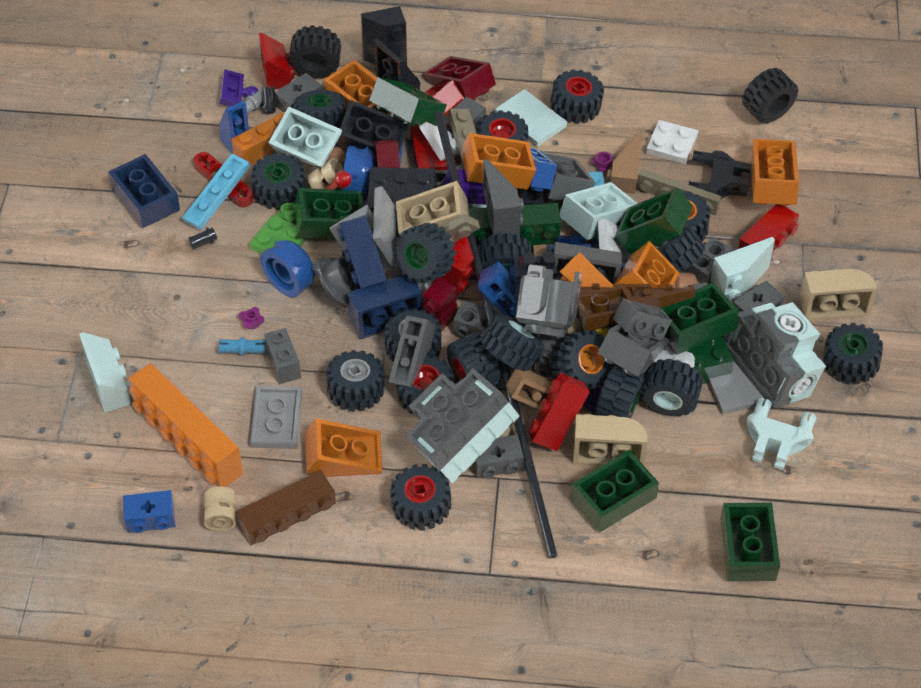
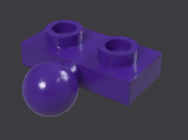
M225 69L222 76L219 104L233 106L242 101V96L244 98L249 95L252 96L259 90L255 86L243 88L244 74Z

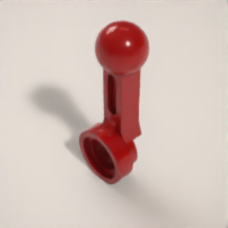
M346 171L338 172L335 175L334 181L327 186V189L342 190L348 187L352 181L351 175Z

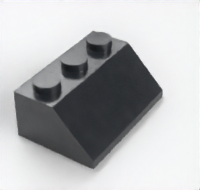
M401 7L361 13L363 60L375 65L374 40L379 39L407 65L406 21Z

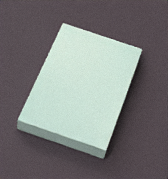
M525 89L495 108V113L503 110V112L511 111L512 114L520 115L519 118H523L525 124L528 125V140L537 147L567 127L566 120Z

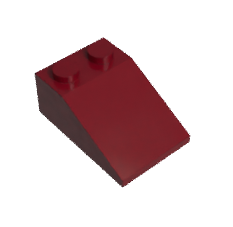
M449 56L422 74L423 78L434 86L453 80L463 97H468L473 101L481 94L489 92V89L496 85L490 63Z

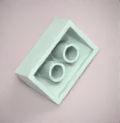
M84 332L80 333L85 359L104 413L131 405L129 397L131 395L129 392L130 384L129 381H124V378L127 376L123 364L118 365L117 361L120 360L117 347L112 348L109 339Z

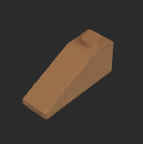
M637 133L615 158L612 170L608 169L607 182H612L625 193L635 194L642 133Z

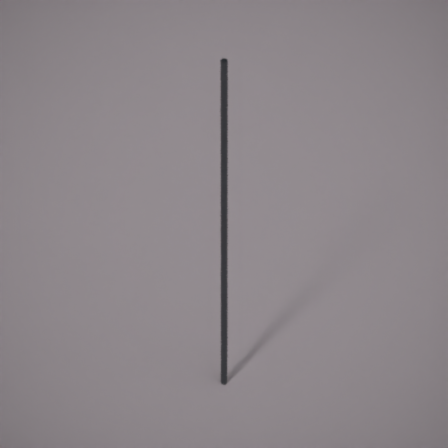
M437 111L434 113L451 182L457 181L462 188L442 111ZM473 232L468 236V241L474 258L473 267L477 283L479 284L480 272L483 270ZM479 289L489 326L495 317L492 302ZM497 359L508 402L519 414V417L513 423L520 441L524 457L523 462L549 559L556 558L558 555L518 401L511 398L506 386L511 377L509 366Z

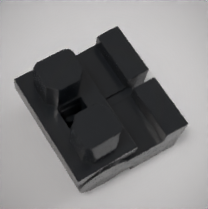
M552 251L544 252L542 256L523 253L521 257L513 258L509 277L511 284H513L516 305L521 276H527L529 265L545 266L546 269L553 270V279L557 280L556 260Z

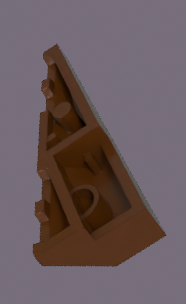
M593 283L592 287H580L577 318L584 331H592L616 323L613 317L623 298L663 308L695 297V288L693 285H688L686 289L673 288L672 285H666L665 288H652L651 284H615V287H600L599 283Z

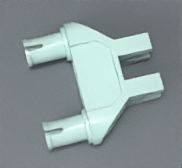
M759 398L754 412L747 417V427L756 444L752 461L761 463L765 451L770 450L778 453L774 468L783 470L788 456L802 451L812 443L814 438L812 429L817 418L811 413L808 421L809 412H804L798 427L767 418L772 403L766 399L763 406L764 398Z

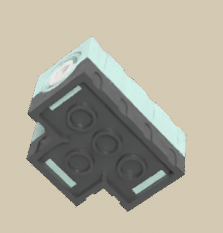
M793 302L775 307L773 303H768L738 312L737 330L728 333L724 340L731 355L743 367L751 380L757 384V387L765 397L770 400L774 408L810 397L826 367L812 350L820 333Z
M472 368L467 373V376L457 384H454L442 373L409 405L420 421L405 436L453 484L458 479V476L462 472L464 473L475 462V459L519 417V414L504 395L475 369Z

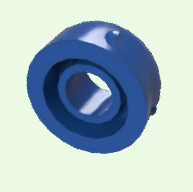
M348 146L344 171L351 175L352 181L348 187L342 190L362 192L363 200L368 198L370 167H376V156L368 147L358 149L355 146Z
M289 240L275 241L274 246L266 249L260 256V263L268 280L279 292L288 297H297L314 281L313 263L305 250L295 242Z

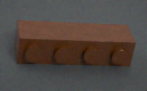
M320 470L236 511L237 524L250 545L257 542L261 543L278 532L286 531L290 526L300 521L308 520L312 515L320 511L330 509L336 504L335 490Z

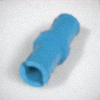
M240 337V340L219 339V354L240 353L241 356H245V353L265 354V339L245 340V337Z

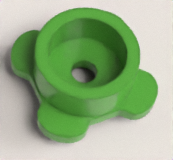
M294 203L283 204L281 211L277 212V217L283 218L287 222H294L296 220Z

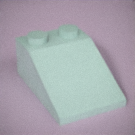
M288 107L269 144L277 153H286V156H294V160L298 159L300 162L322 168L339 139L342 130Z
M610 182L566 194L560 211V217L588 240L599 236L598 220L607 219L617 225L622 221L627 208L637 204V202Z
M771 237L715 257L710 284L714 282L725 295L729 294L732 302L738 296H743L768 270L775 241L774 238Z

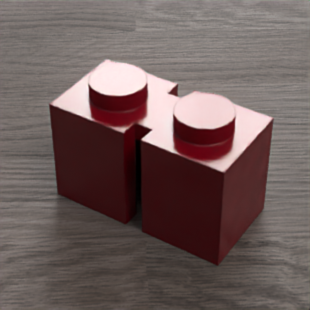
M396 140L374 141L376 167L400 168L398 142Z
M438 278L423 294V310H426L427 314L432 313L434 319L437 318L439 320L442 332L457 314V287Z

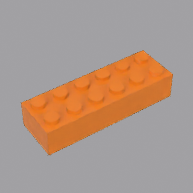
M149 363L128 378L130 384L129 392L133 397L132 405L139 414L143 413L148 423L153 428L157 427L163 438L175 445L180 455H186L190 459L191 465L197 471L201 470L211 485L227 487L243 475L239 447L152 363Z

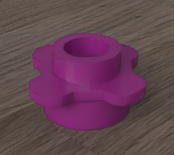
M602 151L597 153L595 158L591 159V164L596 166L599 172L602 171L604 173L610 167H613L614 160H612L610 153Z
M252 307L246 312L241 311L239 313V319L243 320L244 328L253 330L264 323V317L260 315L258 307Z

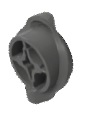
M322 257L313 263L312 270L320 278L328 297L337 305L349 304L348 293L360 288V285L354 284L351 271L355 269L351 263L347 262L346 257Z

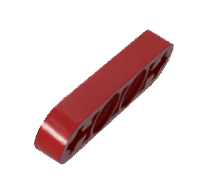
M200 152L194 156L196 171L210 182L214 177L211 174L219 171L222 164L207 152ZM241 180L227 196L234 204L242 208L248 207L253 203L252 190Z

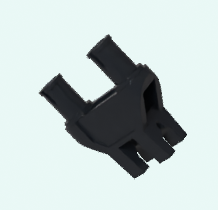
M715 150L712 153L693 151L692 163L710 165V168H712L711 180L708 184L689 181L688 185L719 195L721 199L729 195L747 196L752 164L735 161L727 153L720 150Z

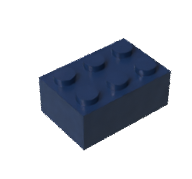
M146 154L108 171L112 190L142 228L180 210L177 192Z
M366 215L341 222V227L337 228L341 242L346 241L348 249L344 250L347 262L353 263L355 269L351 271L354 284H359L360 288L386 281L387 279Z
M399 275L348 293L350 321L359 340L385 332V325L388 324V319L394 317L396 312L402 313L403 309H408V311L412 310V308H417L418 311L422 309L421 290L416 280H408V275Z

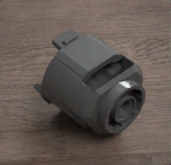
M529 265L527 276H521L515 316L519 323L525 324L524 332L564 337V331L569 329L576 319L582 284L581 272L575 271L574 281L567 282L554 280L553 270L546 269L545 266Z

